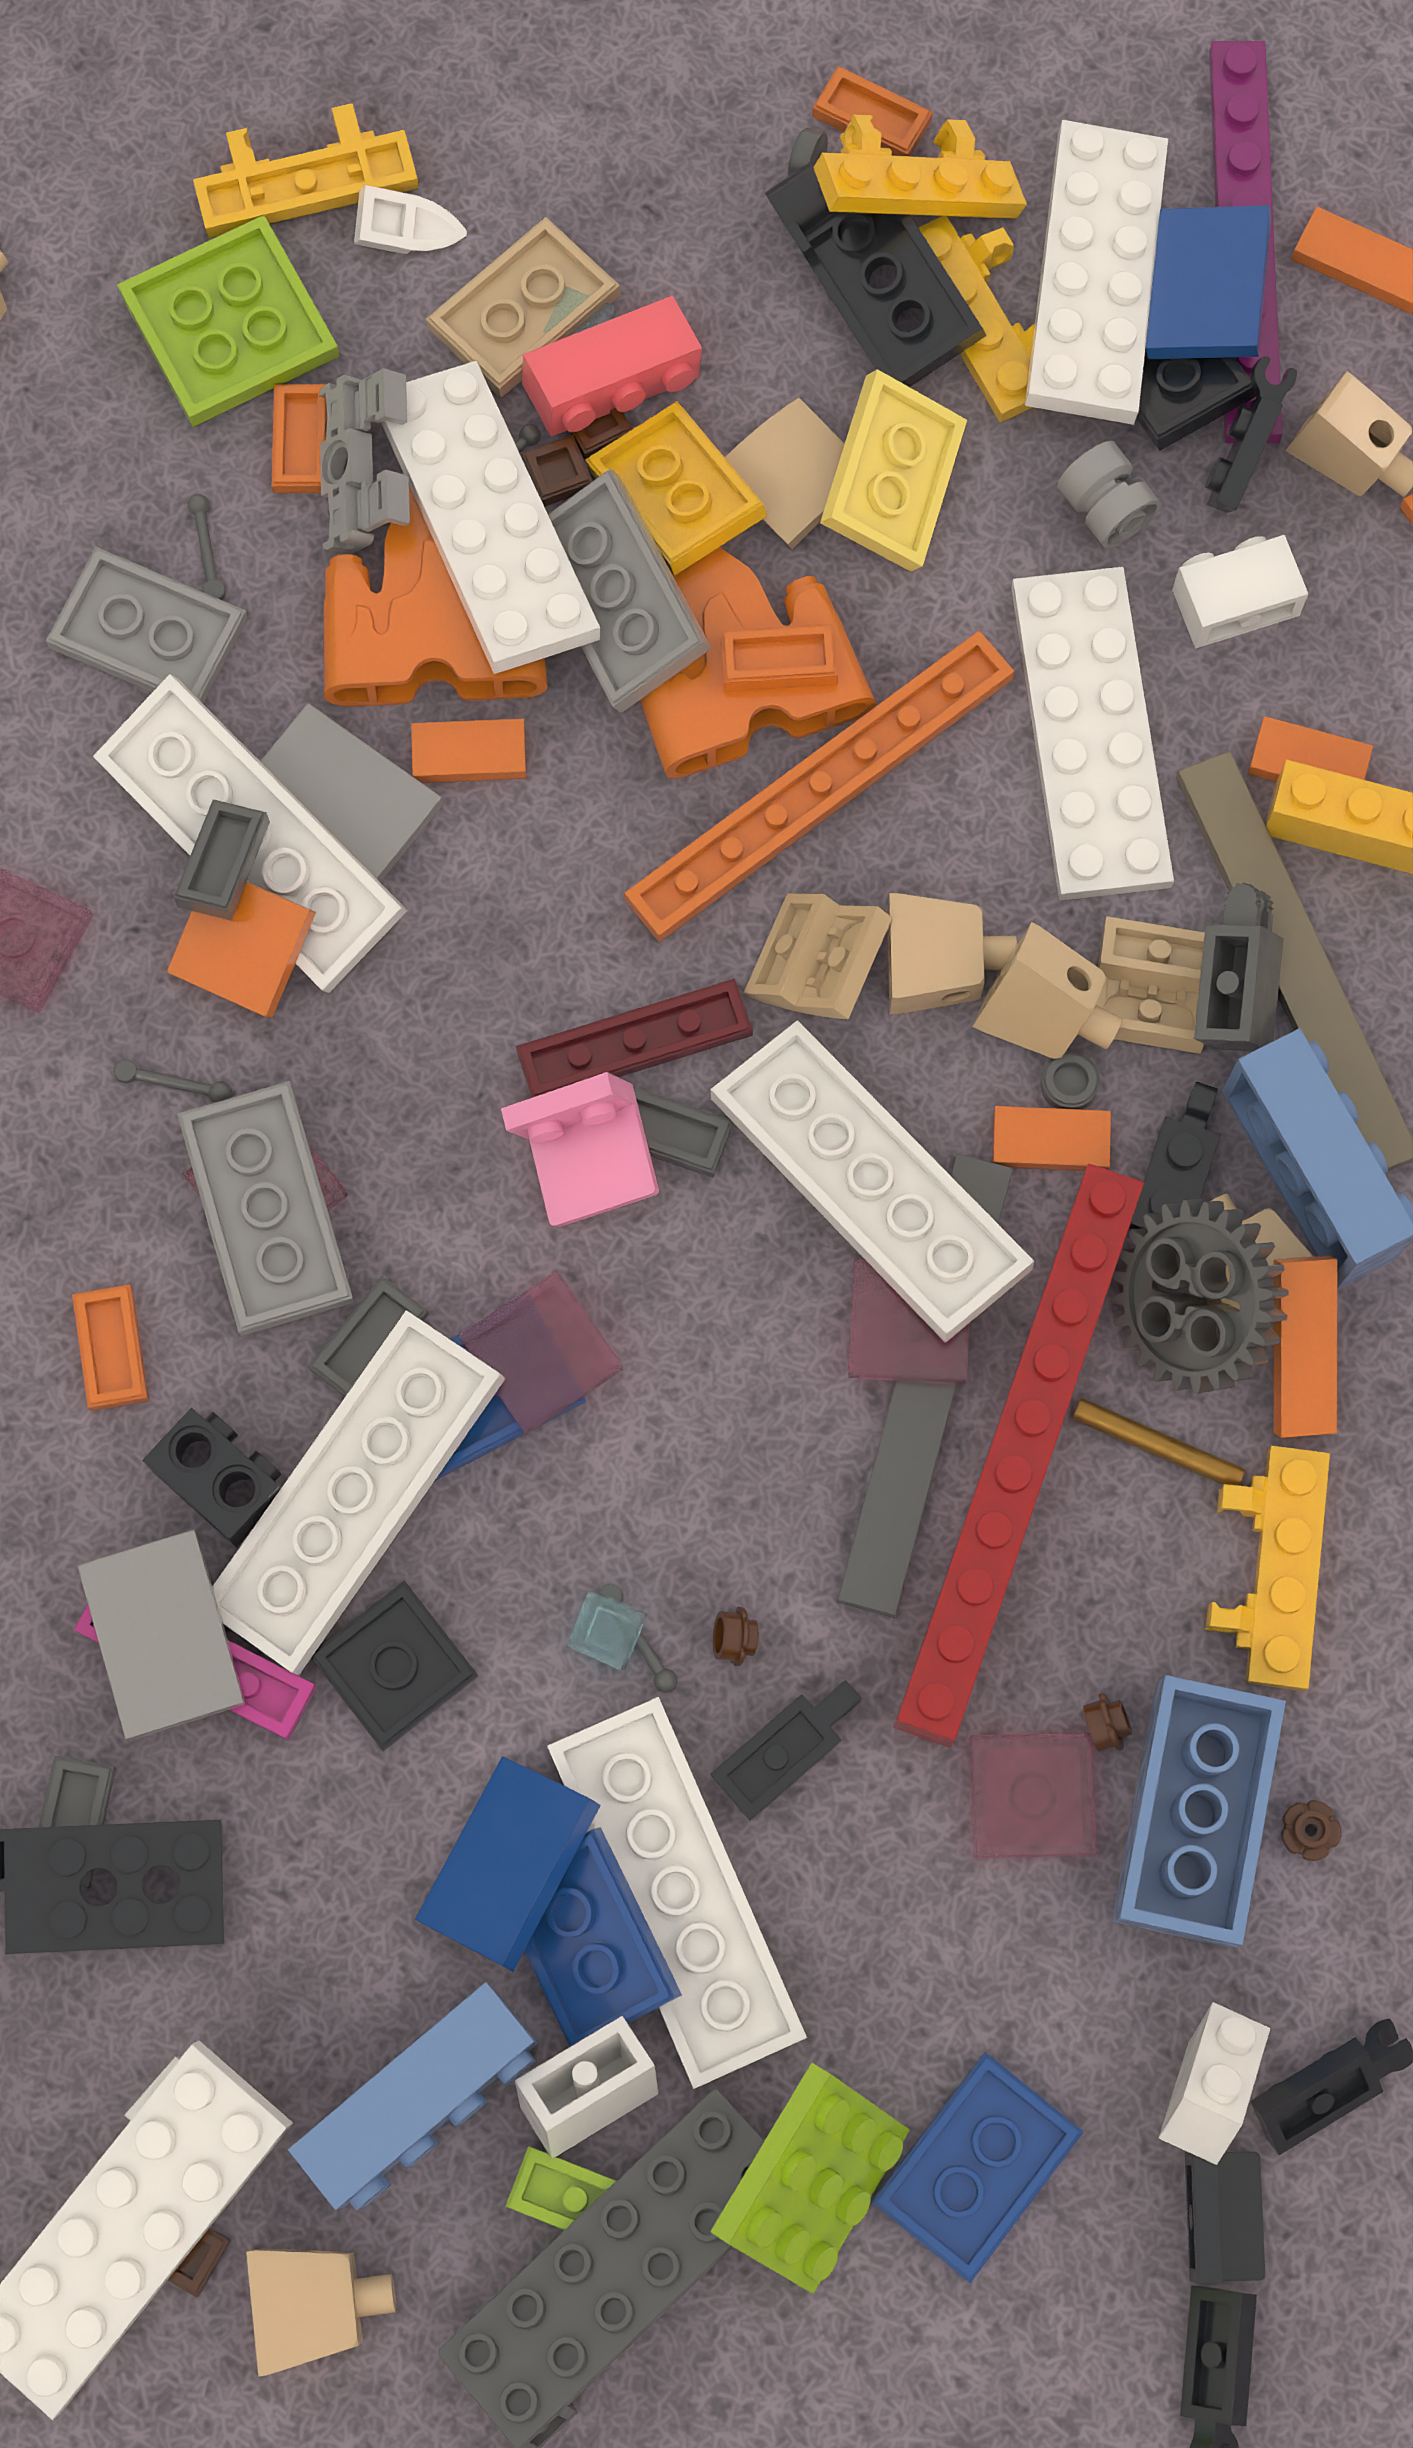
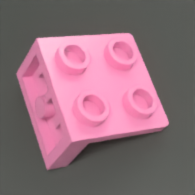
M605 1072L501 1108L506 1131L530 1141L549 1223L552 1226L562 1227L658 1194L659 1188L632 1083Z

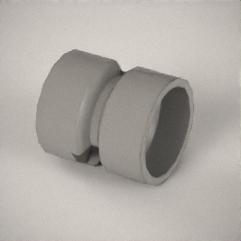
M1114 441L1103 442L1085 452L1065 470L1057 485L1076 512H1087L1085 524L1105 549L1116 547L1141 531L1156 516L1162 504L1142 477L1131 478L1134 466Z

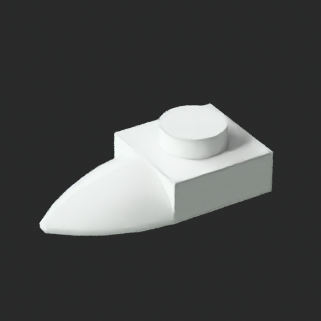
M368 185L363 186L359 190L354 244L407 254L410 251L442 249L455 244L467 236V230L458 219L433 201L417 195Z

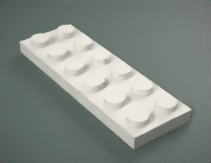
M1062 120L1057 138L1025 406L1134 425L1139 411L1168 138Z
M477 361L406 382L407 423L400 425L385 421L381 424L404 475L409 476L410 489L493 673L497 674L600 640V626Z
M1115 567L1013 579L1011 588L1059 901L1172 888L1174 877L1124 568Z
M171 674L163 680L93 756L189 855L192 853L213 799L267 812L270 823L247 881L316 912L296 964L322 991L330 993L408 911L178 678Z
M798 1020L710 1089L711 1100L945 1343L1033 1270L1034 1260Z
M406 1310L212 1586L223 1624L291 1673L299 1676L506 1378Z
M659 1697L548 1745L547 1747L564 1786L591 1798L601 1805L587 1832L595 1828H602L682 1993V1996L659 2007L693 2089L806 2039L807 2037Z
M199 2040L188 2048L0 2284V2373L52 2420L69 2404L293 2124L291 2120Z

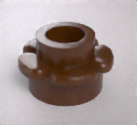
M737 1607L736 1612L720 1611L714 1623V1656L719 1660H730L731 1663H734V1666H741L746 1656H754L758 1645L759 1631L757 1621L747 1619L748 1614L744 1607Z
M1100 1693V1700L1083 1706L1091 1737L1099 1752L1112 1747L1121 1751L1124 1749L1123 1737L1132 1735L1128 1715L1121 1700L1110 1703L1108 1696L1105 1693Z
M1311 1800L1305 1805L1295 1803L1290 1806L1283 1815L1284 1829L1281 1831L1282 1842L1288 1851L1293 1854L1298 1853L1302 1855L1303 1859L1307 1861H1318L1327 1857L1329 1849L1336 1847L1341 1838V1826L1337 1820L1333 1819L1332 1809L1325 1803L1317 1800ZM1308 1824L1316 1827V1834L1314 1836L1307 1835L1305 1828Z

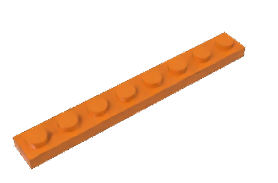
M978 630L624 892L625 902L660 943L1011 682L1015 671Z

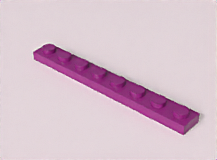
M1212 41L1209 50L1215 207L1270 205L1271 210L1259 357L1235 358L1249 378L1252 367L1258 359L1263 356L1271 358L1265 370V377L1270 384L1278 385L1280 384L1266 44L1265 41ZM1256 397L1244 403L1243 405L1250 407L1251 402L1255 400ZM1241 406L1224 415L1225 443H1234L1235 438L1228 436L1234 417ZM1282 408L1266 443H1280L1283 435Z

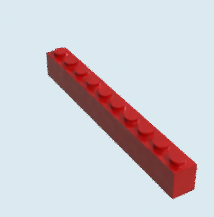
M1090 1163L1086 1167L893 1728L949 1748L955 1742L1144 1185L1142 1181Z

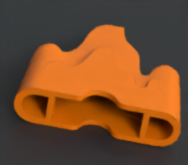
M410 486V524L402 526L391 523L387 529L384 552V577L380 592L374 593L371 591L369 570L363 565L360 557L342 554L334 556L329 560V567L325 569V600L323 610L324 698L329 703L345 707L408 704L413 701L421 686L435 680L444 681L452 685L458 696L466 701L528 698L541 695L547 690L546 658L497 674L493 673Z
M721 547L715 549L677 575H673L712 649L639 700L664 773L668 778H683L744 757L748 753L750 738L755 731L762 727H779L791 737L798 739L857 720L875 707L876 701L839 615L835 611L824 584L818 583L816 577H801L786 587L785 592L787 596L783 602L790 624L787 626L783 625L776 616L760 581L753 571ZM834 624L838 684L724 691L721 631Z

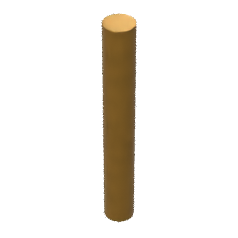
M1084 1398L1080 1399L1072 1418L1077 1422L1222 1485L1239 1486L1245 1472L1243 1467Z

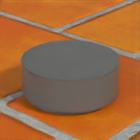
M805 128L799 133L790 155L789 176L809 162L815 166L822 152L827 153L828 137L826 133L810 128Z
M1065 1052L1062 1058H1052L1046 1064L1041 1076V1091L1046 1101L1056 1109L1082 1110L1094 1100L1099 1088L1100 1076L1097 1067L1088 1057L1076 1052Z

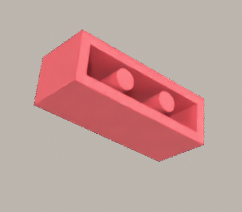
M672 295L523 354L522 385L550 437L567 430L569 432H576L588 427L595 419L610 414L611 409L616 408L619 412H627L639 406L647 398L665 391L677 392L686 388L693 380L699 378L702 347Z

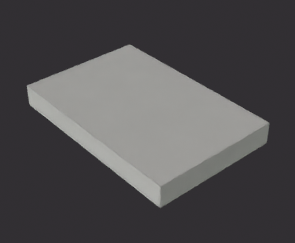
M95 547L49 633L46 643L48 648L150 692H153L171 674L178 678L203 704L248 616L246 610Z
M307 703L260 761L380 883L443 806L441 796L309 703Z
M195 1530L78 1565L127 1741L139 1739L246 1705L201 1545Z

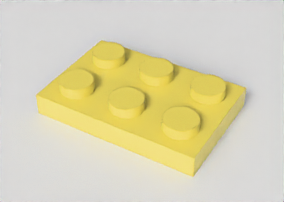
M878 369L866 375L820 523L910 572L923 567L967 419Z

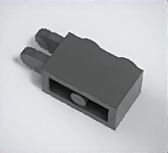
M1243 882L1242 884L1236 883L1237 885L1231 887L1230 892H1227L1228 897L1225 898L1227 904L1224 905L1223 924H1206L1194 1039L1219 1050L1255 1051L1273 1042L1284 938L1272 932L1273 914H1271V911L1274 909L1272 907L1274 902L1270 900L1271 897L1262 890L1259 891L1250 883L1246 884Z

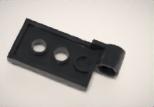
M811 162L765 192V195L876 370L878 369L904 385L911 387L987 336L910 215L829 212ZM882 265H891L897 268L896 278L889 286L877 289L869 285L870 276L876 268ZM909 308L923 310L924 320L917 329L910 332H903L897 329V319L903 311Z
M221 1820L0 1829V1892H5V1954L224 1944ZM158 1866L171 1868L179 1878L177 1894L173 1899L164 1903L151 1901L143 1891L145 1875L149 1870ZM95 1869H105L111 1872L117 1881L115 1897L109 1903L102 1906L89 1904L81 1893L83 1878L87 1873Z

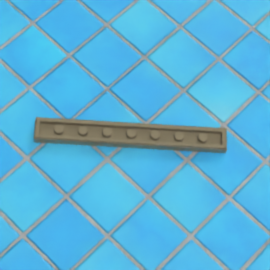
M1225 752L1179 770L1176 776L1178 784L1228 891L1230 892L1231 887H1235L1236 883H1250L1259 891L1262 890L1271 897L1270 900L1274 902L1272 904L1274 909L1271 911V914H1273L1272 932L1284 938L1278 998L1293 1030L1295 1031L1300 1028L1308 1042L1313 1040L1321 1047L1329 1064V1072H1327L1329 1079L1337 1092L1344 1091L1352 1100L1359 1118L1356 1125L1367 1143L1374 1142L1381 1150L1388 1166V1172L1413 1162V1138L1231 752Z

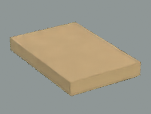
M545 217L428 316L426 324L427 328L464 364L477 361L488 387L502 398L522 381L523 354L578 333L621 296L620 285Z

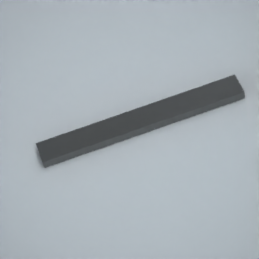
M957 1153L951 1177L999 1225L1013 1168ZM914 1312L837 1603L891 1618L896 1616L973 1320L945 1343Z

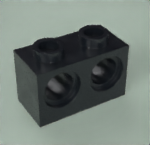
M191 1407L142 1461L159 1479L237 1548L249 1535L281 1488L275 1481L282 1474L256 1450L247 1458L237 1449L232 1442L238 1437V1434L214 1412H211L204 1419ZM196 1441H205L211 1444V1455L205 1464L196 1468L183 1465L182 1456L188 1445ZM238 1480L253 1482L255 1484V1493L249 1503L241 1507H232L226 1504V1491L232 1483Z

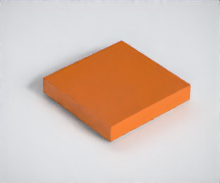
M247 881L232 921L191 911L167 973L262 1016L273 1018L316 912Z

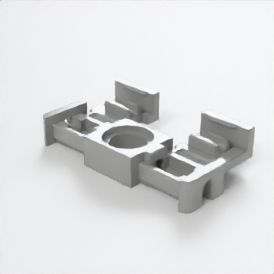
M384 368L363 380L342 375L337 378V385L328 383L321 388L319 397L326 398L328 415L327 439L320 443L321 496L328 498L330 513L329 541L322 544L325 550L351 555L369 546L374 540L373 534L362 532V530L370 532L388 522L402 526L410 524L409 476L384 470L377 474V481L373 483L372 434L361 431L370 430L372 421L376 423L389 421L400 425L407 423L406 375Z

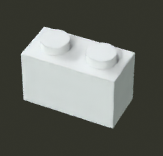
M1285 535L1266 540L1263 536L1250 538L1239 544L1234 551L1215 557L1213 553L1196 555L1187 560L1182 567H1179L1172 589L1195 649L1298 617L1308 596V591Z
M1214 2002L1211 2004L1188 2043L1159 2139L1213 2164H1218L1243 2124L1270 2032L1269 2027Z
M623 2016L515 2080L520 2108L552 2159L658 2095L655 2065Z

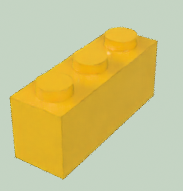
M1286 759L1275 784L1265 823L1270 837L1413 874L1412 792Z

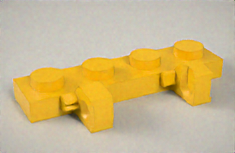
M353 103L332 108L339 142L328 144L327 148L273 161H269V158L255 161L247 128L227 132L226 136L233 163L220 166L222 173L193 179L207 237L220 236L262 215H265L267 221L271 224L356 204L359 199V190L365 185L402 193L419 189L418 178L405 130L375 136L373 130L360 133Z
M853 114L845 132L840 135L843 144L841 153L822 152L813 167L829 212L1017 219L1027 205L1011 162L985 160V155L981 150H974L975 136L966 120L947 119L933 141L934 144L941 148L937 158L892 156L890 148H880L881 132L874 129L871 123L872 115Z
M941 216L918 227L987 335L960 353L998 421L1001 423L1033 408L1025 406L1035 324L1026 331L1023 330L1020 323L1011 326L987 285L991 275L989 270L1011 260L1013 256L1014 244L1004 227L984 234L977 240H975L972 233L960 238L947 216Z
M1270 1446L1267 1452L1265 1476H1253L1251 1487L1224 1484L1219 1489L1217 1513H1221L1223 1510L1240 1511L1244 1517L1253 1518L1252 1531L1260 1532L1254 1594L1248 1593L1245 1599V1606L1239 1605L1234 1609L1220 1608L1216 1602H1211L1207 1607L1205 1630L1237 1634L1235 1648L1249 1650L1245 1682L1247 1684L1299 1691L1309 1689L1330 1453Z

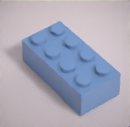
M1299 1028L1239 1058L1222 1089V1093L1315 1255H1330L1337 1259L1338 1290L1399 1257L1413 1240V1205L1406 1195L1401 1192L1396 1194L1385 1175L1388 1173V1166L1381 1150L1374 1142L1367 1143L1356 1125L1359 1118L1352 1100L1344 1091L1337 1092L1327 1075L1329 1064L1323 1050L1315 1041L1308 1042Z
M1169 1675L1163 1676L1156 1683L1112 1917L1113 1923L1231 1949L1243 1945L1286 1701Z
M485 1982L292 2145L288 2151L335 2211L346 2208L350 2204L356 2211L360 2208L364 2209L391 2186V2183L384 2175L399 2162L406 2169L409 2166L412 2168L440 2144L433 2133L449 2120L455 2127L457 2125L461 2126L484 2107L488 2101L482 2095V2092L499 2078L504 2085H509L532 2066L536 2060L530 2054V2051L539 2043L491 1984Z

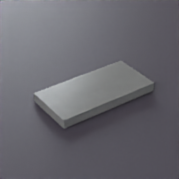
M612 469L607 470L548 514L600 626V640L583 645L581 648L612 707L623 713L708 652L712 647L617 473Z
M290 1081L178 1113L177 1116L239 1334L244 1336L354 1303Z

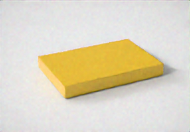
M678 401L585 459L588 469L595 479L609 469H612L620 476L674 576L767 517L762 501Z

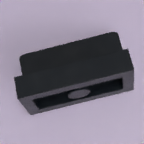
M1184 2152L1189 2280L1197 2284H1223V2281L1263 2280L1265 2278L1260 2155L1257 2152H1225L1216 2165L1192 2153Z

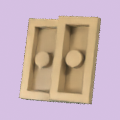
M797 398L761 424L728 453L725 458L764 504L767 517L763 520L793 549L821 521L845 443L800 398Z
M787 893L743 994L757 1001L787 1010L822 1017L849 1019L892 917L878 906L838 905L825 894Z
M1106 916L1098 961V968L1104 972L1106 980L1096 1005L1123 1019L1114 1040L1198 1054L1202 1053L1204 1043L1195 1040L1194 1034L1205 932Z

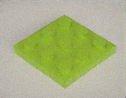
M265 215L117 284L122 300L192 427L274 389V385L284 384L340 357L334 338Z
M811 2063L710 2232L737 2250L814 2294L820 2282L825 2280L835 2268L838 2252L853 2226L857 2225L867 2214L871 2203V2196L883 2175L900 2158L903 2142L910 2129L839 2079Z

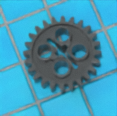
M1182 1200V1203L1162 1205V1213H1152L1143 1216L1146 1228L1131 1229L1128 1232L1136 1248L1122 1249L1119 1256L1128 1265L1126 1271L1114 1272L1112 1276L1114 1280L1124 1285L1122 1293L1110 1297L1111 1302L1124 1305L1125 1313L1119 1316L1114 1321V1324L1120 1327L1129 1326L1132 1332L1123 1343L1124 1348L1140 1347L1142 1351L1136 1365L1139 1368L1155 1365L1153 1380L1156 1382L1172 1380L1173 1390L1176 1391L1193 1389L1194 1393L1214 1391V1389L1235 1387V1381L1251 1379L1254 1376L1251 1366L1267 1364L1269 1362L1268 1355L1262 1346L1279 1344L1281 1341L1277 1333L1270 1328L1271 1323L1287 1320L1288 1316L1283 1311L1274 1307L1275 1299L1289 1295L1287 1289L1276 1287L1273 1282V1278L1285 1270L1284 1265H1268L1266 1260L1275 1248V1244L1273 1242L1257 1244L1255 1240L1259 1235L1261 1225L1259 1223L1242 1224L1244 1211L1241 1209L1224 1210L1223 1201ZM1177 1252H1178L1179 1257H1180V1267H1178V1265H1177V1260H1176ZM1226 1266H1228L1230 1271L1229 1282L1226 1278ZM1157 1283L1171 1289L1189 1288V1292L1193 1295L1165 1292L1158 1289ZM1204 1297L1211 1299L1225 1298L1236 1301L1240 1305V1310L1226 1303L1207 1304V1299ZM1167 1311H1169L1170 1316H1171V1324H1170V1325H1169V1322H1168V1320H1167ZM1217 1324H1218L1219 1329H1220V1340H1218V1337H1217V1334H1216V1325H1217Z

